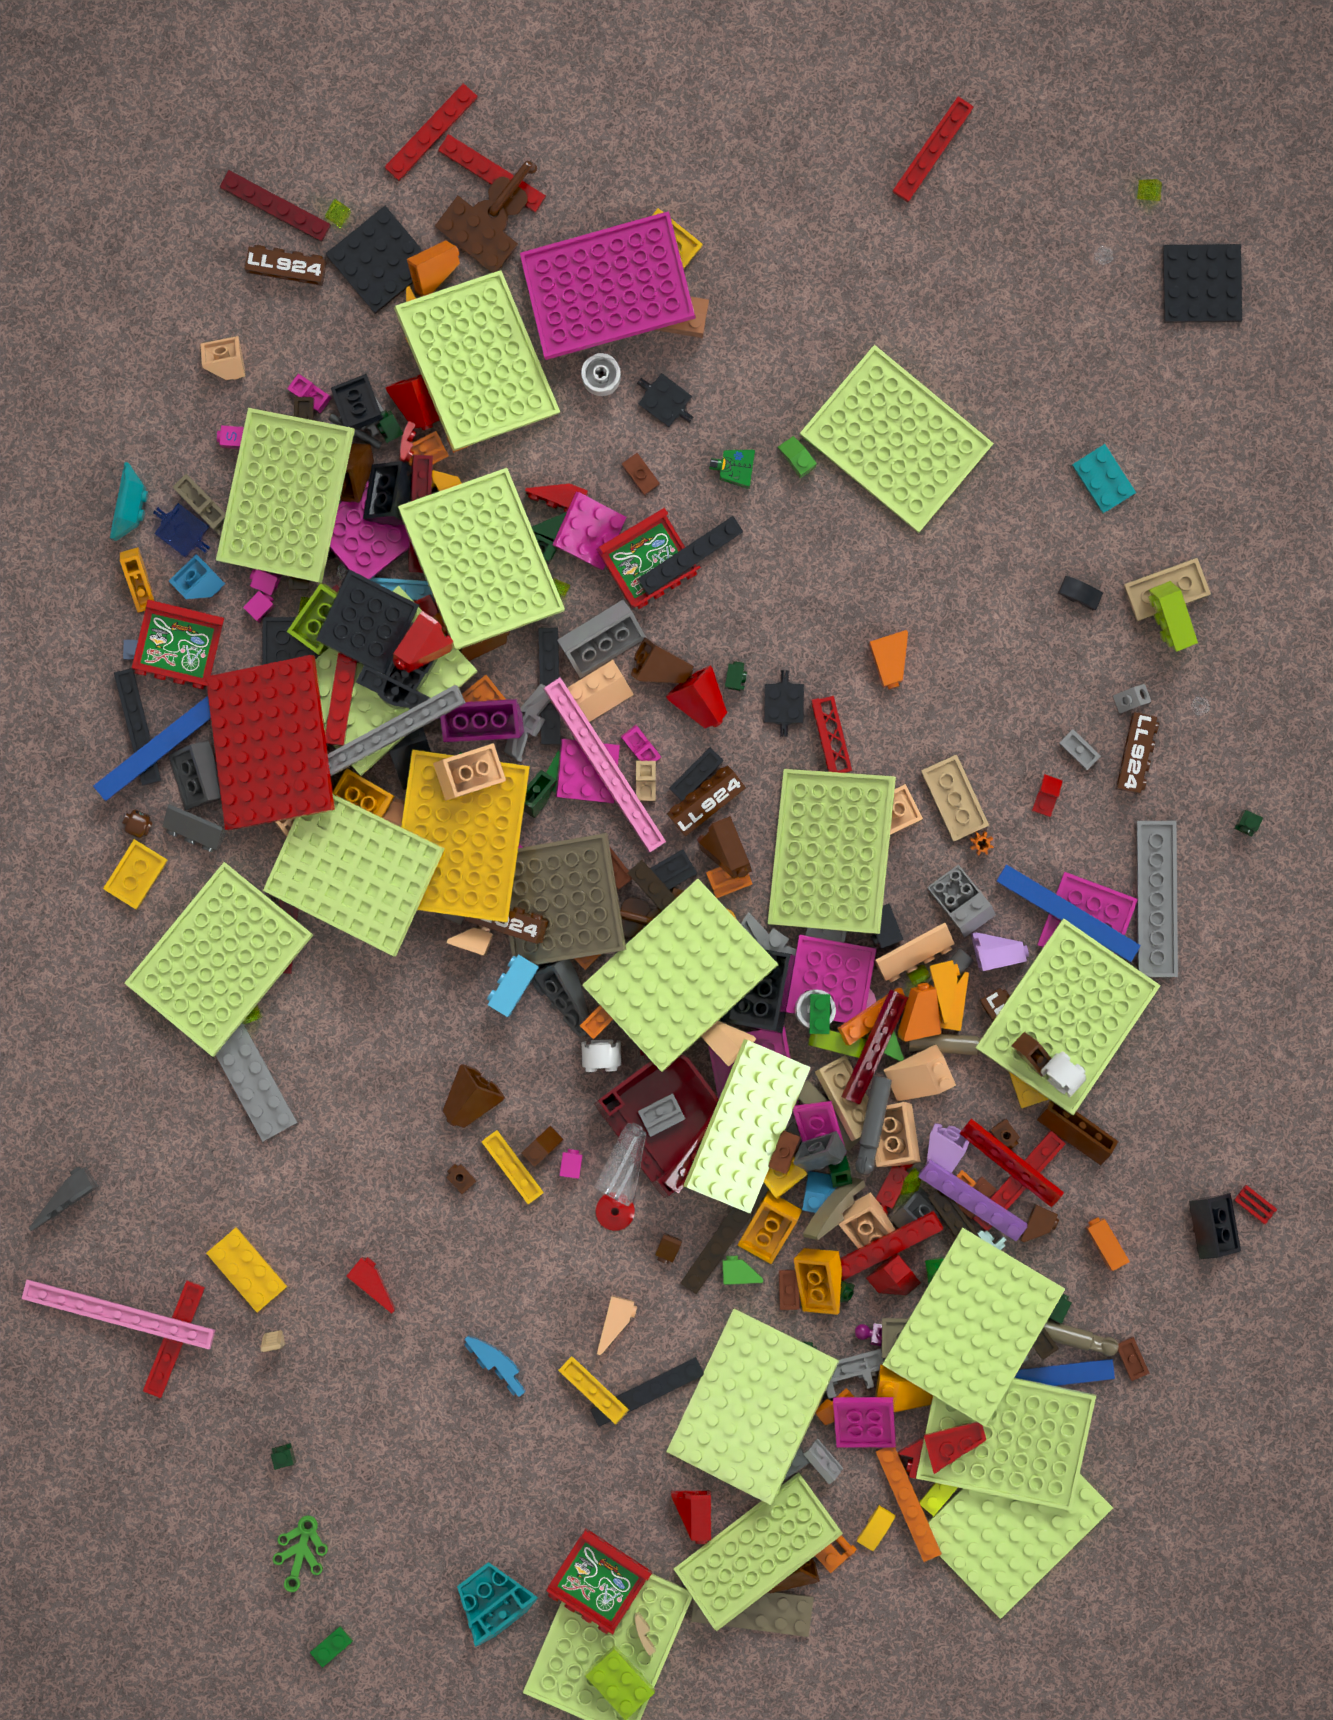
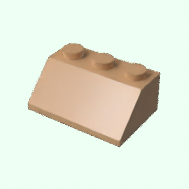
M614 660L568 687L569 692L589 722L634 695Z
M901 1102L887 1105L879 1147L875 1156L876 1167L903 1166L921 1162L912 1104Z

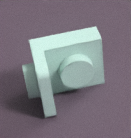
M980 1229L977 1232L981 1239L999 1250L1005 1246L1004 1242L1006 1239L1003 1236L993 1243L994 1238L988 1231L983 1232Z

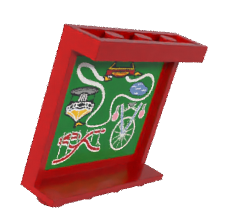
M665 507L596 548L632 609L638 607V609L643 608L649 604L648 599L654 597L656 600L665 594L663 590L668 587L671 590L681 585V579L685 577L687 580L697 575L696 570L701 568L694 564L648 596L637 581L639 577L685 548L667 517L668 512Z
M147 600L131 669L135 670L134 673L146 676V673L154 674V678L159 680H165L167 677L173 679V683L184 685L185 682L192 683L193 688L203 690L204 687L209 685V683H206V677L211 676L224 618Z
M585 1528L546 1591L549 1593L548 1596L554 1601L558 1602V1600H561L565 1603V1607L573 1613L575 1611L582 1614L581 1618L586 1622L591 1623L593 1621L599 1625L598 1629L600 1631L613 1635L616 1627L646 1580L648 1581L652 1571Z

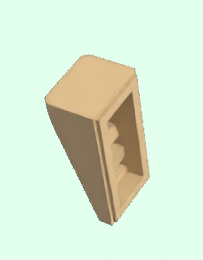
M283 1331L265 1333L262 1338L261 1351L267 1352L281 1349L285 1345Z

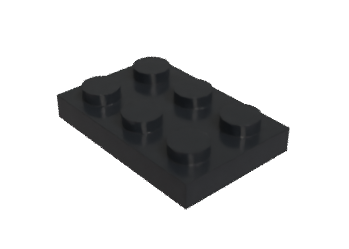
M367 374L331 387L345 427L357 430L383 419Z

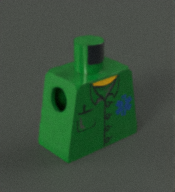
M724 450L722 459L711 458L709 469L721 471V481L750 489L755 450Z

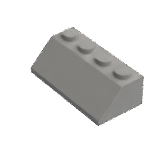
M621 600L557 641L578 676L582 678L641 642L646 636L626 602Z

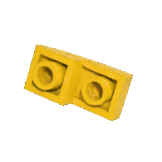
M879 1505L868 1519V1524L857 1537V1542L874 1551L891 1526L895 1515Z

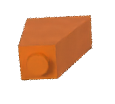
M445 240L407 259L415 293L421 297L432 294L460 264L458 258L459 250L455 245Z
M907 630L869 642L883 688L893 689L899 687V683L903 681L908 639Z
M929 983L918 984V987L911 988L897 1033L898 1037L904 1042L941 1034L937 990Z
M1099 1217L1088 1222L1089 1225L1085 1228L1107 1269L1114 1271L1129 1263L1128 1257L1104 1218L1099 1219Z

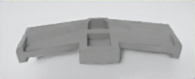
M543 684L537 687L520 708L523 717L524 733L520 738L508 739L504 752L520 762L522 761L521 757L528 734L537 736L545 721L539 714L551 701L543 690L546 687Z
M749 912L747 913L741 925L763 949L790 953L795 956L796 949L786 946L789 938L774 928L768 934Z

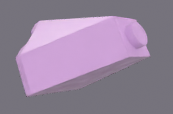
M977 932L971 934L979 972L1026 962V957H1029L1027 945L1023 946V942Z
M935 1123L930 1133L927 1162L932 1160L952 1173L965 1154L969 1141L959 1134L961 1130L955 1126L942 1128L941 1124Z

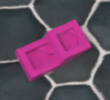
M299 373L287 388L288 391L297 397H314V410L319 413L323 411L332 399L327 393L316 387Z
M634 725L620 736L639 761H657L661 758L660 754L637 725Z

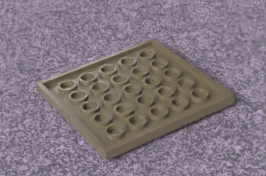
M607 833L518 848L510 908L520 907L525 909V913H538L543 915V919L549 921L542 943L535 944L509 935L512 957L515 956L517 958L519 954L537 965L626 950Z

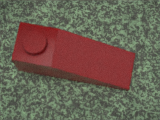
M361 1257L346 1277L392 1314L395 1311V1307L382 1277L375 1267L376 1263L369 1257L366 1259Z

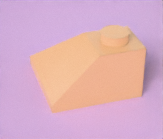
M238 336L200 344L202 367L225 380H236L245 377V366Z
M479 925L478 929L472 928L449 938L447 943L486 956L493 934L489 933V928Z

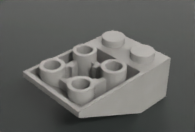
M959 864L927 887L964 938L996 915L992 905Z

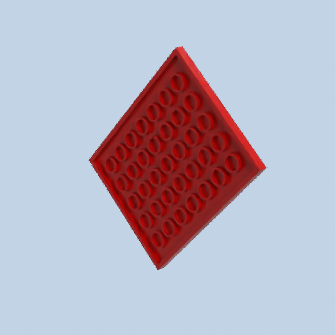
M308 655L207 676L206 683H209L207 691L225 830L229 831L335 810L315 656Z

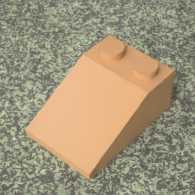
M494 743L433 763L446 801L506 781Z
M906 784L894 790L890 835L923 819Z
M933 1045L884 1069L887 1079L892 1080L891 1088L897 1101L940 1094L956 1086L945 1058L937 1045Z
M871 1192L854 1201L855 1203L842 1213L844 1220L838 1224L858 1249L895 1231L882 1206Z

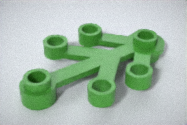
M310 1515L303 1516L298 1522V1527L288 1533H282L278 1537V1543L285 1546L291 1539L301 1534L300 1541L283 1552H277L273 1556L274 1564L281 1565L285 1559L296 1554L291 1575L284 1581V1587L289 1592H295L300 1587L301 1582L298 1576L304 1556L311 1567L312 1574L319 1575L323 1571L322 1564L317 1562L307 1542L310 1537L316 1546V1553L319 1556H324L328 1552V1546L322 1543L316 1532L318 1528L317 1520ZM305 1522H310L312 1527L310 1529L305 1528ZM281 1536L287 1537L286 1543L281 1542ZM320 1546L325 1547L324 1553L319 1552L318 1548ZM277 1555H280L282 1557L281 1562H277L275 1560V1557ZM315 1565H318L320 1567L319 1572H315L313 1570V1567ZM295 1580L296 1586H290L289 1581Z

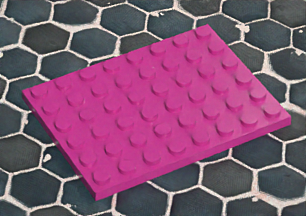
M669 211L520 253L545 360L696 318Z

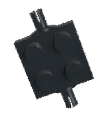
M662 373L651 384L642 377L639 379L641 382L638 381L637 385L646 391L638 405L670 428L679 417L688 423L693 420L694 416L685 411L692 395Z
M781 670V682L765 684L764 723L780 725V737H783V731L784 737H788V725L794 723L804 724V684L790 683L788 670Z

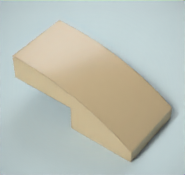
M636 761V796L640 801H656V761Z
M637 1612L635 1613L637 1632L643 1647L650 1656L656 1652V1647L646 1635L650 1631V1626L642 1615Z

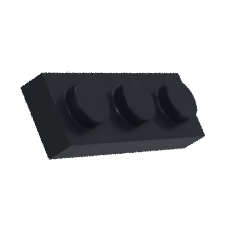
M709 747L669 787V790L683 801L724 760Z

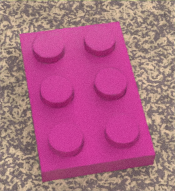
M832 1101L795 1105L793 1107L802 1142L837 1131L844 1144Z

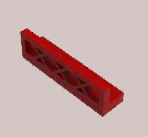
M834 696L811 700L828 772H851L852 767ZM831 701L832 710L829 715L822 712L820 703ZM828 719H831L837 725L834 734L827 731L826 723ZM833 738L841 741L842 747L838 753L831 748L830 743ZM838 756L846 761V769L837 771L835 761Z

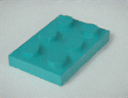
M1106 444L1072 464V467L1102 514L1136 494V491Z

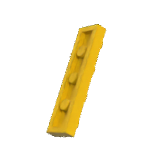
M498 1130L481 1141L527 1204H530L544 1193Z
M572 1356L558 1370L615 1425L629 1411Z

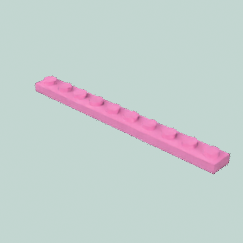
M558 678L544 687L543 690L647 851L651 852L666 841L562 679Z
M29 1279L26 1280L22 1299L206 1349H211L215 1329Z

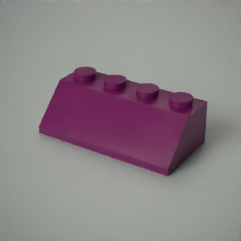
M517 699L466 702L440 717L443 742L520 738L524 733L522 712Z

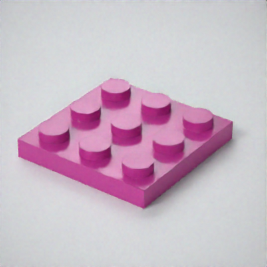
M576 492L553 542V546L603 570L605 564L596 548L618 536L627 517L580 492Z
M561 739L556 797L613 804L614 798L576 740ZM604 744L618 766L620 745Z
M893 1397L833 1398L837 1447H896Z

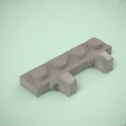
M881 1349L840 1359L826 1389L828 1399L836 1397L833 1385L838 1384L837 1381L854 1376L864 1378L866 1389L874 1387L872 1377L876 1376L875 1371L879 1370L880 1364L882 1365L884 1362Z

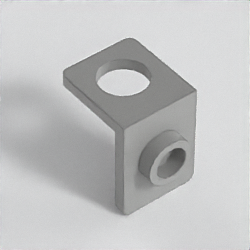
M1145 684L1130 688L1113 696L1119 713L1151 702ZM1140 690L1144 693L1145 699L1141 697Z

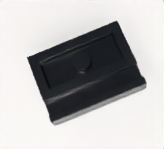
M684 849L650 868L669 890L697 874Z

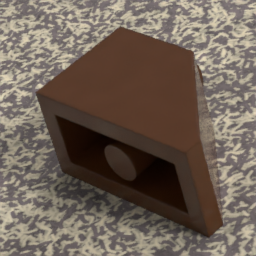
M1024 1032L1011 1046L1042 1077L1041 1070L1052 1058L1037 1040Z
M550 1125L521 1153L535 1167L564 1139Z
M1034 1204L1026 1222L1028 1224L1027 1228L1019 1240L1026 1242L1048 1234L1052 1229L1055 1230L1059 1222L1058 1214Z
M663 1233L655 1256H658L657 1260L668 1264L669 1261L673 1263L682 1240Z

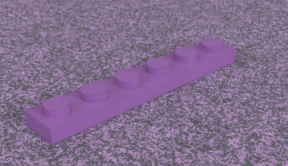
M929 1160L919 1173V1178L1014 1241H1017L1027 1228L1028 1224L932 1160Z

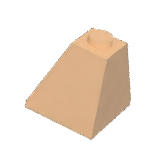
M717 1021L701 1036L728 1067L736 1060L744 1039L751 1042L756 1040L753 1035L720 1021Z

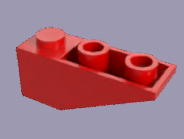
M570 483L525 489L529 499L537 502L541 499L546 501L547 506L554 509L557 506L564 509V512L568 511L576 492L588 496V490Z

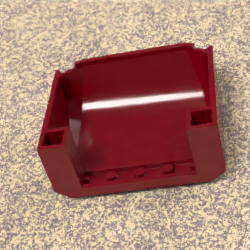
M681 1054L663 1072L650 1061L596 1101L594 1105L663 1198H666L674 1193V1191L662 1182L663 1178L713 1113L719 1098L690 1059ZM673 1094L685 1120L650 1137L638 1111Z

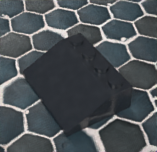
M765 950L778 963V966L721 1017L720 1022L782 1034L796 956L790 953Z

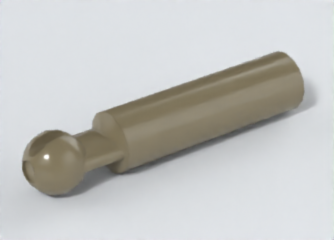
M939 1034L908 1041V1051L921 1052L933 1045H937L941 1053L978 1055V1053L982 1052L975 1047L981 1038L970 1035Z
M1049 1320L1044 1325V1328L1055 1343L1085 1351L1101 1352L1105 1356H1113L1118 1352V1342L1112 1337L1104 1338L1093 1335V1332Z

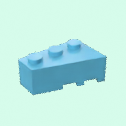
M519 954L517 958L515 956L512 957L507 965L510 967L507 974L502 973L497 981L500 984L496 991L492 990L487 998L489 1001L488 1006L506 1017L511 1016L514 1007L539 969V966Z

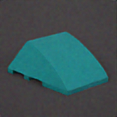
M489 1562L457 1586L475 1647L499 1635L527 1613L538 1599L537 1596Z

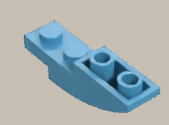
M469 1335L465 1338V1347L470 1353L474 1352L478 1356L476 1361L483 1369L486 1367L489 1371L495 1366L497 1368L494 1370L501 1380L504 1378L507 1381L508 1385L506 1387L513 1396L517 1394L520 1397L525 1393L526 1390L514 1376L520 1369L511 1359L488 1342Z

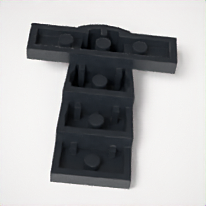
M393 658L386 675L364 665L356 683L378 693L383 702L392 708L412 709L431 698L419 692V689L427 679L438 658L409 673L398 669L394 665Z

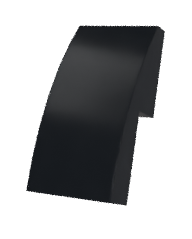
M1065 576L1058 594L1072 602H1079L1093 611L1097 609L1103 592L1080 580Z

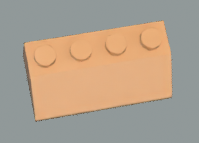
M943 923L874 960V963L884 981L889 980L891 983L899 979V974L905 970L907 973H910L917 969L918 963L923 961L926 964L935 959V954L941 952L943 955L951 951V946L955 943L946 923Z

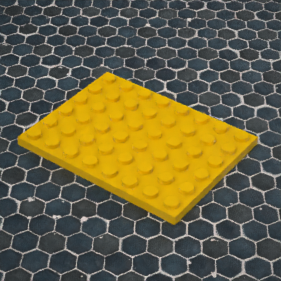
M412 750L401 827L445 848L417 910L508 923L530 766L500 762L506 781L446 801L433 763L453 755Z

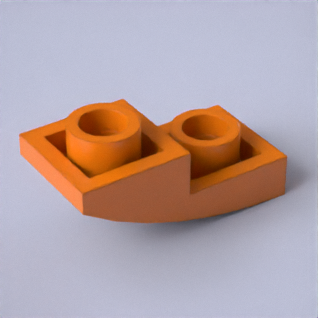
M845 1388L837 1397L854 1396ZM829 1399L825 1400L815 1412L824 1425L834 1422L833 1401Z

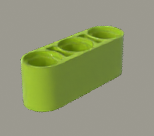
M830 1030L829 1034H810L808 1045L859 1058L867 1040L860 1038L853 1044L846 1045L839 1032Z

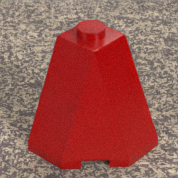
M421 374L385 387L387 393L407 421L416 424L415 428L421 427L422 430L432 428V424L439 421L438 413Z
M421 611L393 653L394 665L398 669L409 673L450 653L453 649V640L449 635L445 637L441 630L442 626L437 620Z
M711 665L693 673L691 678L686 680L685 683L676 685L666 696L668 701L705 729L710 726H719L727 714Z
M897 1253L888 1258L866 1277L875 1290L882 1294L907 1295L921 1283Z
M711 1490L671 1491L672 1500L691 1541H695V1544H707V1541H711Z

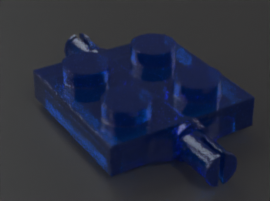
M179 503L167 514L159 507L156 508L158 512L154 511L153 514L162 520L159 528L154 533L156 536L185 558L196 547L205 554L208 552L206 549L209 550L210 546L201 541L203 535L210 528L208 525Z

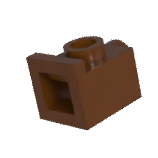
M1003 1119L989 1130L995 1138L1010 1150L1019 1144L1017 1140L1020 1137L1007 1119ZM1005 1132L1010 1133L1009 1139L1003 1138Z
M462 1163L459 1166L454 1164L447 1171L449 1175L446 1178L461 1194L466 1192L477 1181ZM462 1174L464 1177L463 1181H458L456 1176Z

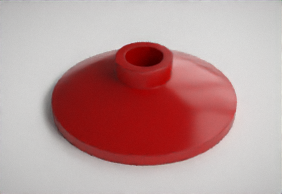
M609 1192L603 1195L596 1205L597 1220L608 1230H622L629 1226L634 1218V1204L622 1192ZM613 1208H617L619 1210V1213L617 1215H613L611 1213V1210Z

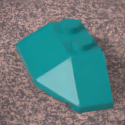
M124 462L109 537L112 541L119 540L137 528L140 521L144 519L145 510H142L143 502H147L148 491H146L145 485L128 462Z

